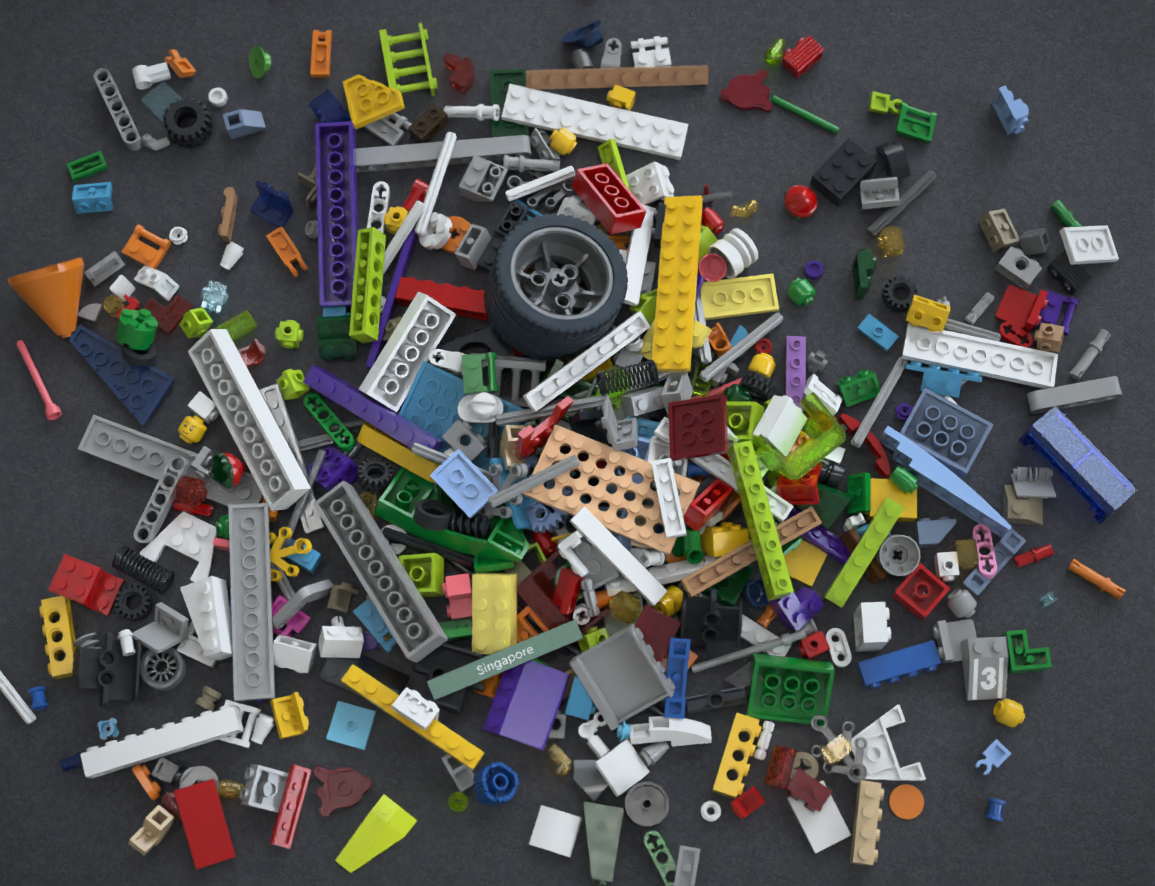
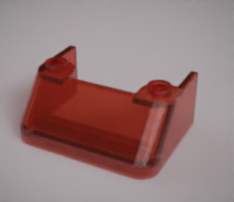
M559 548L518 585L519 595L549 630L574 620V611L568 615L560 613L561 607L552 601L556 589L550 581L554 579L557 573V568L552 560L560 554ZM612 602L600 611L598 616L590 617L587 624H577L581 634L605 616L614 604ZM581 610L580 617H583L585 611Z

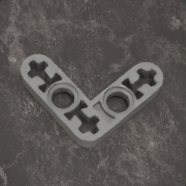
M327 579L300 589L272 618L273 626L276 629L283 627L306 603L326 597L331 593L332 582Z

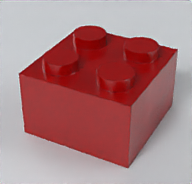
M919 563L917 568L910 573L892 594V597L922 622L950 588Z

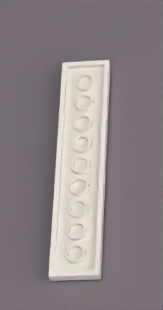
M509 84L501 120L554 131L555 129L559 131L561 128H566L576 137L602 143L609 139H615L617 146L677 160L681 159L688 124L513 84Z

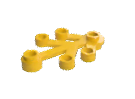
M280 528L277 539L274 533L269 532L271 536L270 544L274 543L270 550V561L284 570L287 576H297L299 573L298 566L290 565L281 558L296 553L308 554L312 549L311 542L308 539L299 538L293 546L281 549L285 539H289L292 536L291 528ZM271 569V581H281L283 573L280 570Z

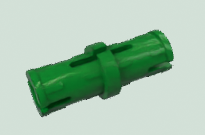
M1060 199L1051 205L1050 208L1058 215L1062 224L1064 223L1068 228L1083 227L1073 216L1074 213L1069 211Z

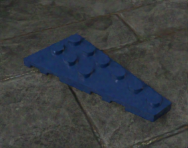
M79 325L69 341L145 428L174 384L175 379L151 365L138 367L127 363L122 358V349Z

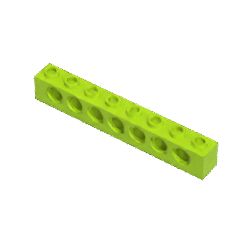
M752 441L732 444L728 449V457L768 601L788 597L794 590Z

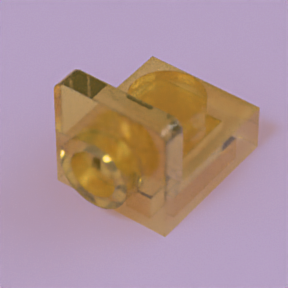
M843 734L838 735L826 746L820 748L822 752L821 757L827 764L830 763L831 765L837 764L855 750Z
M554 744L549 749L552 753L550 757L557 765L560 762L562 763L554 773L557 777L560 774L564 776L571 769L569 765L572 761Z

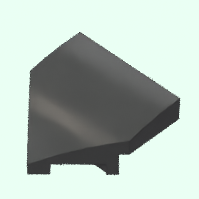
M574 760V782L576 783V788L582 790L589 797V800L595 803L598 797L607 789H610V786L594 763L597 760Z

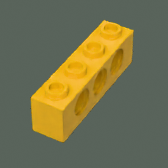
M63 596L41 600L42 606H40L39 610L45 624L42 625L44 637L47 638L45 652L50 659L48 672L55 679L72 677L73 655L76 649L73 643L76 639L70 600ZM59 614V615H60L59 621L56 622V623H53V621H52L53 617H54L55 615ZM59 633H62V634H63L62 640L59 641V642H56V641H55V637H56ZM65 652V659L58 661L59 654Z
M736 713L713 786V792L734 799L737 797V794L741 795L744 787L741 780L743 775L747 776L750 764H747L748 757H753L756 745H753L755 737H759L762 726L758 725L760 720ZM741 732L747 733L749 741L741 742L738 734ZM733 752H741L743 760L735 761L732 757ZM729 770L737 773L735 781L727 778L726 774Z

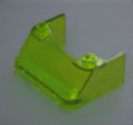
M814 391L799 401L811 416L804 424V430L809 438L788 456L783 458L779 452L770 446L762 434L751 440L755 454L765 467L790 480H798L846 439L845 431Z

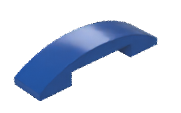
M670 637L666 678L672 680L675 689L673 697L670 698L668 696L665 698L664 717L684 719L691 639Z

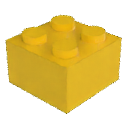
M722 522L721 526H706L704 532L700 535L701 550L705 555L711 557L724 556L749 542V529L741 527V524H733L732 522Z

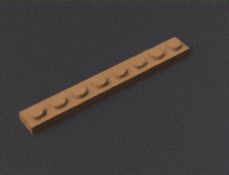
M812 506L776 526L781 546L822 523ZM752 540L683 578L680 582L689 597H694L757 561Z

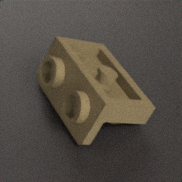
M1005 209L990 211L978 221L993 252H998L1003 247L1016 245L1020 242L1019 236Z

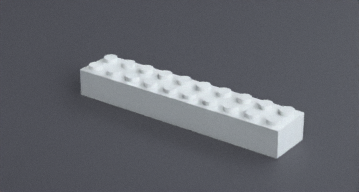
M210 329L188 353L270 510L288 509L311 488L226 329Z

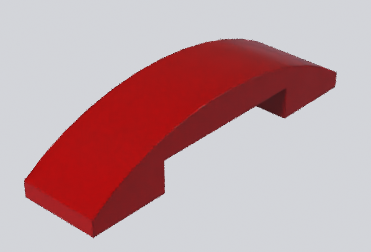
M842 414L838 420L840 424H844L847 427L846 432L849 436L857 432L861 425V422L846 414ZM869 430L863 442L877 458L873 467L883 479H888L890 476V466L887 455L878 439Z

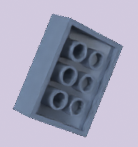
M924 388L900 434L922 448L955 475L964 478L994 424Z

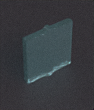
M164 80L141 99L162 122L164 121L163 115L166 114L165 109L170 108L169 104L171 102L176 103L178 98L183 100Z

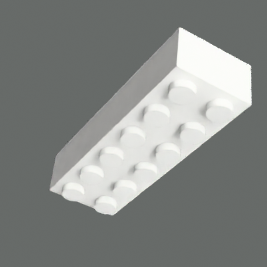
M418 292L359 390L397 412L408 395L422 362H428L430 353L436 349L456 314L428 295Z

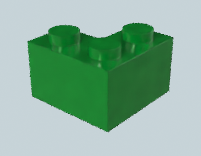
M1026 630L1006 631L1001 635L1006 637L1007 674L1047 671L1052 667L1049 647L1029 649Z

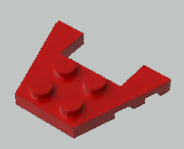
M567 396L556 405L549 418L535 428L528 425L517 434L516 444L518 446L515 447V457L519 461L525 457L530 458L537 448H543L546 445L555 424L558 425L574 402L573 399Z

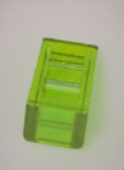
M698 357L691 382L692 394L702 397L708 396L712 378L707 381V385L696 382V379L703 381L698 376V373L703 371L699 368H707L715 361L704 365L701 363L700 357ZM694 386L705 388V392L694 389Z

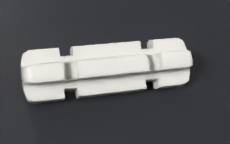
M769 721L763 723V731H761L757 744L758 749H756L754 758L758 760L765 759V750L768 749L772 735L770 733L774 729V723Z

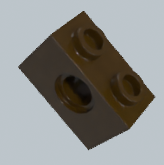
M433 103L408 127L410 137L418 144L429 143L449 123L447 113Z

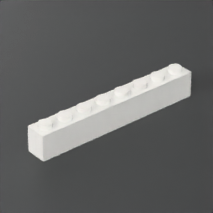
M225 705L219 708L220 711H205L200 714V717H186L181 719L182 722L174 724V722L162 725L163 728L159 730L152 728L143 731L144 734L136 736V734L124 737L125 740L117 742V740L106 742V746L98 748V746L87 748V752L80 754L85 777L96 778L137 765L138 763L141 764L244 732L239 709L231 705Z

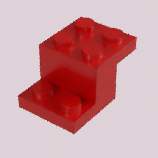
M64 554L48 590L68 598L73 603L110 616L116 603L115 597H118L117 592H121L125 580L106 573L100 567Z

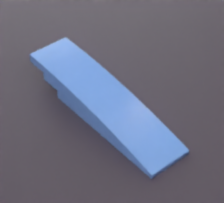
M887 426L879 442L894 452L891 457L892 460L905 467L906 470L918 479L917 484L978 524L987 525L992 533L1003 538L1011 529V526L1002 516L947 467L915 443Z

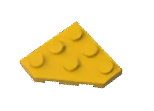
M359 74L343 81L350 117L355 129L405 109L402 95L397 89L389 88L374 80L371 81Z

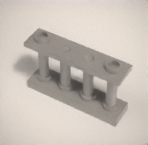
M497 355L495 369L496 385L499 386V392H493L492 394L517 406L530 409L525 399L519 398L520 374L523 369L532 372V390L539 384L540 373L546 370V360L540 361L536 358ZM482 361L483 370L485 366H488L487 361ZM504 368H511L513 371L511 397L500 396L501 372Z

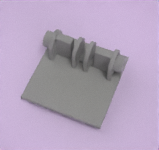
M1017 467L1013 469L1011 479L1016 496L1022 498L1056 497L1050 478L1053 476V470L1049 469V467H1039V470L1037 467H1034L1032 474L1031 467Z

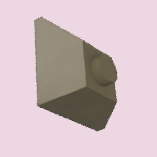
M1004 485L1003 518L1009 524L1042 526L1043 498L1017 497L1013 485Z

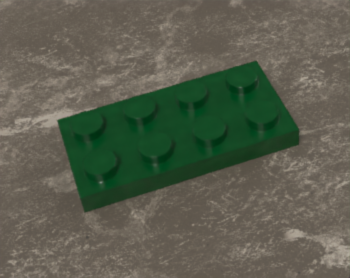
M527 69L490 70L491 106L498 104L500 108L499 120L494 121L491 119L492 138L518 135L529 136V126L501 120L509 84L526 87Z

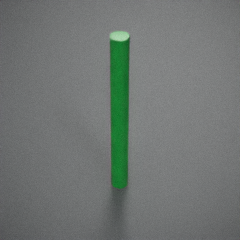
M775 95L771 102L834 134H837L839 127Z

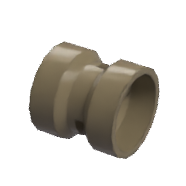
M204 685L202 689L203 697L197 698L195 704L213 712L215 709L213 702L219 700L222 694Z

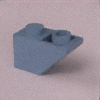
M239 109L222 114L231 140L266 130L262 113L259 111Z
M940 517L934 521H931L930 518L919 519V522H916L914 525L915 540L918 547H936L956 524V519H950V517Z

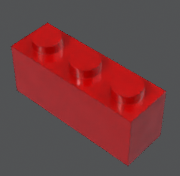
M718 478L690 503L683 516L684 523L698 532L727 504L734 489Z

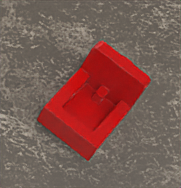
M754 786L730 802L732 811L741 819L766 803Z

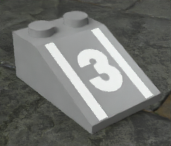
M1006 637L968 638L960 641L966 700L1005 699L1008 672Z

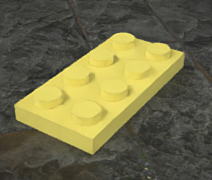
M774 274L713 282L708 281L703 283L700 291L705 320L779 311Z

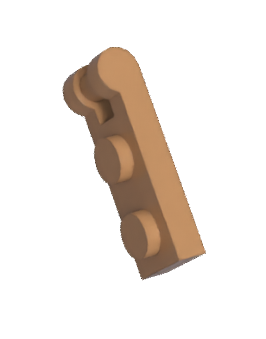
M227 187L224 189L226 203L225 207H222L221 210L223 221L222 224H219L218 234L223 242L230 243L238 197L232 187Z

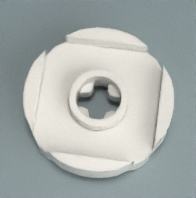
M433 212L425 234H417L421 245L428 250L443 247L451 235L449 233L450 227L452 228L451 220L443 214Z

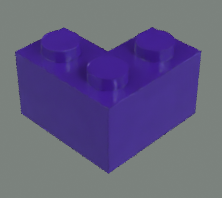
M802 587L795 594L794 592L791 593L788 597L768 601L784 627L796 632L824 607L817 593L805 587Z

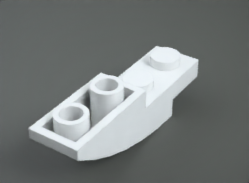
M658 716L649 717V723L631 725V744L671 741L672 746L712 743L711 727L691 719Z

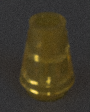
M227 778L226 780H221L218 796H223V799L239 798L242 788H245V784Z

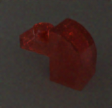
M447 52L443 56L444 65L454 71L449 77L450 86L466 95L475 81L473 63L467 56L462 61L459 56Z

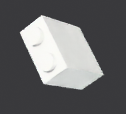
M774 395L753 435L770 451L778 456L787 457L807 417L802 413V409L793 403L790 397Z

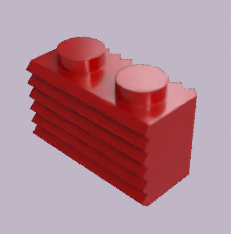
M808 35L805 39L803 37L800 38L795 44L796 47L792 50L788 49L782 56V65L797 79L822 58L824 48L811 35Z

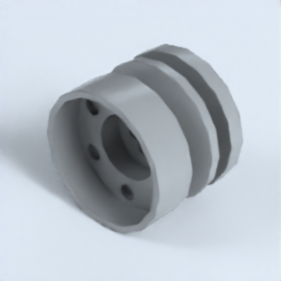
M889 535L875 554V559L885 573L903 576L917 568L921 555L917 543L912 538L905 535ZM893 551H900L899 559L892 558L894 556Z

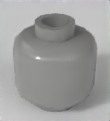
M956 589L948 596L947 606L957 618H969L975 613L974 609L977 602L966 589Z

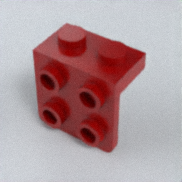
M1009 285L995 316L997 319L1004 322L1010 321L1023 330L1030 332L1033 326H1038L1042 316L1039 313L1041 309L1044 310L1049 301L1046 299L1048 292L1041 289L1038 295H1034L1016 286Z

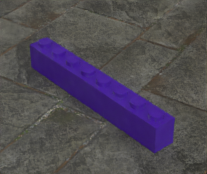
M311 366L303 381L306 385L412 448L414 443H418L440 451L444 444V441L322 367Z

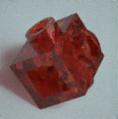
M184 475L176 485V502L198 507L207 497L206 481Z

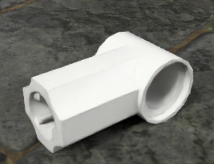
M166 62L150 67L139 65L132 69L137 89H147L152 86V83L171 78Z

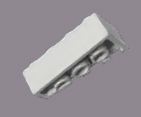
M210 576L180 587L205 657L223 660L233 656L232 622L226 580Z

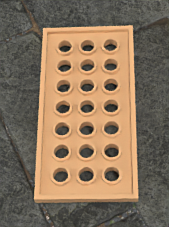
M555 424L554 430L549 436L532 475L572 455H576L578 458L579 454L586 453L589 455V458L585 462L579 460L578 466L550 479L555 482V486L552 489L545 488L544 483L524 492V496L572 516H575L585 506L608 531L670 555L677 537L666 539L665 530L661 534H656L653 531L655 525L659 524L664 527L657 491H653L650 488V485L655 482L651 463L620 450L614 451L613 447ZM566 445L571 448V451L568 454H562L560 448ZM604 460L607 466L604 469H599L596 467L597 461ZM621 467L625 470V474L623 476H616L614 470ZM573 470L581 472V476L578 479L570 477V473ZM674 472L677 490L680 493L679 500L682 515L684 516L690 503L694 500L700 483ZM641 475L643 481L636 484L632 481V477ZM595 477L599 480V484L597 486H590L588 480ZM615 485L617 491L614 494H610L606 491L607 486ZM567 487L573 490V494L568 497L562 494L563 489ZM632 492L636 497L633 501H627L624 495ZM583 495H589L591 501L588 504H583L580 498ZM647 499L652 500L654 503L650 509H646L642 505ZM606 502L610 507L607 511H601L598 508L599 504ZM619 510H625L628 516L620 519L616 514ZM643 517L646 520V524L644 526H637L635 524L636 518Z

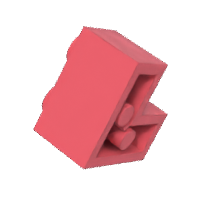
M469 573L445 577L446 583H442L445 598H449L450 603L449 606H446L448 617H451L452 621L472 620V584Z

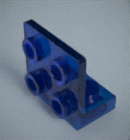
M257 180L255 185L260 195L250 208V211L278 228L284 227L294 212L288 198L289 196L281 190L279 192L274 190L269 183H262Z

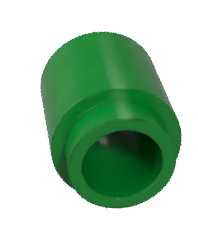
M900 466L889 477L892 480L891 483L905 494L908 492L912 494L919 486L916 483L918 479Z

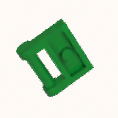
M902 102L899 106L894 133L929 144L932 139L937 113L932 111L929 113ZM906 113L927 119V122L906 116Z
M497 353L462 355L464 394L499 392V386L496 385L495 369ZM482 361H487L488 386H483Z

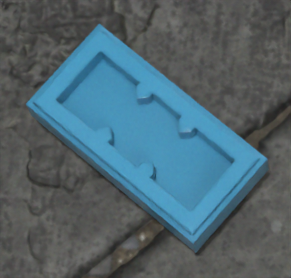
M870 314L867 315L857 328L859 332L886 352L899 338L897 334Z

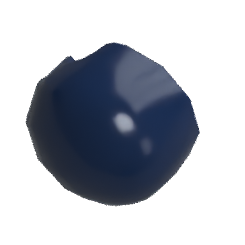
M762 577L748 581L744 587V598L747 603L755 608L770 605L765 598L767 594Z

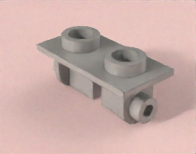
M535 128L530 136V143L539 154L540 159L560 160V154L550 146L548 147L551 140L546 131Z
M114 251L84 273L96 287L124 267L125 263Z

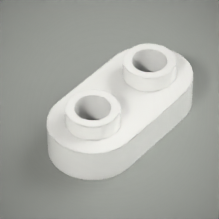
M832 628L825 636L830 646L829 654L832 663L837 667L843 668L851 662V651L845 633L839 628ZM832 636H837L838 642H833ZM843 655L844 661H839L837 656Z

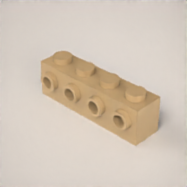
M863 780L858 782L850 864L872 866L874 862H877L878 850L875 849V843L879 841L880 829H877V822L881 821L882 809H879V802L883 801L884 789L881 788V783Z

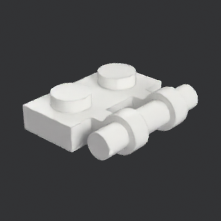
M656 36L654 39L648 40L641 38L638 41L631 42L632 49L639 48V52L633 53L634 67L671 66L669 48L661 49V45L668 44L667 37L660 38V36ZM655 46V50L645 51V47Z

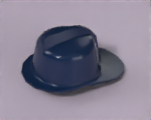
M597 20L568 32L563 36L562 42L570 43L575 41L583 48H592L603 42V36L599 29L601 21Z

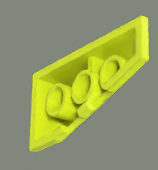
M384 794L335 861L352 873L403 839L417 820Z

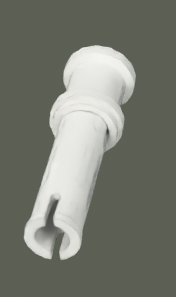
M479 104L474 107H444L448 117L477 118L481 121L484 119L498 121L500 117L498 104L493 106Z

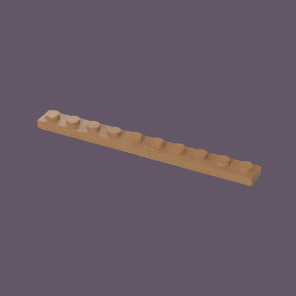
M708 65L526 70V88L539 90L614 87L615 85L621 87L708 85Z

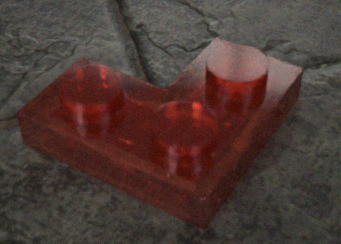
M177 294L166 308L151 297L142 309L149 310L151 315L157 320L158 327L170 335L182 321L184 314L192 310L194 306Z

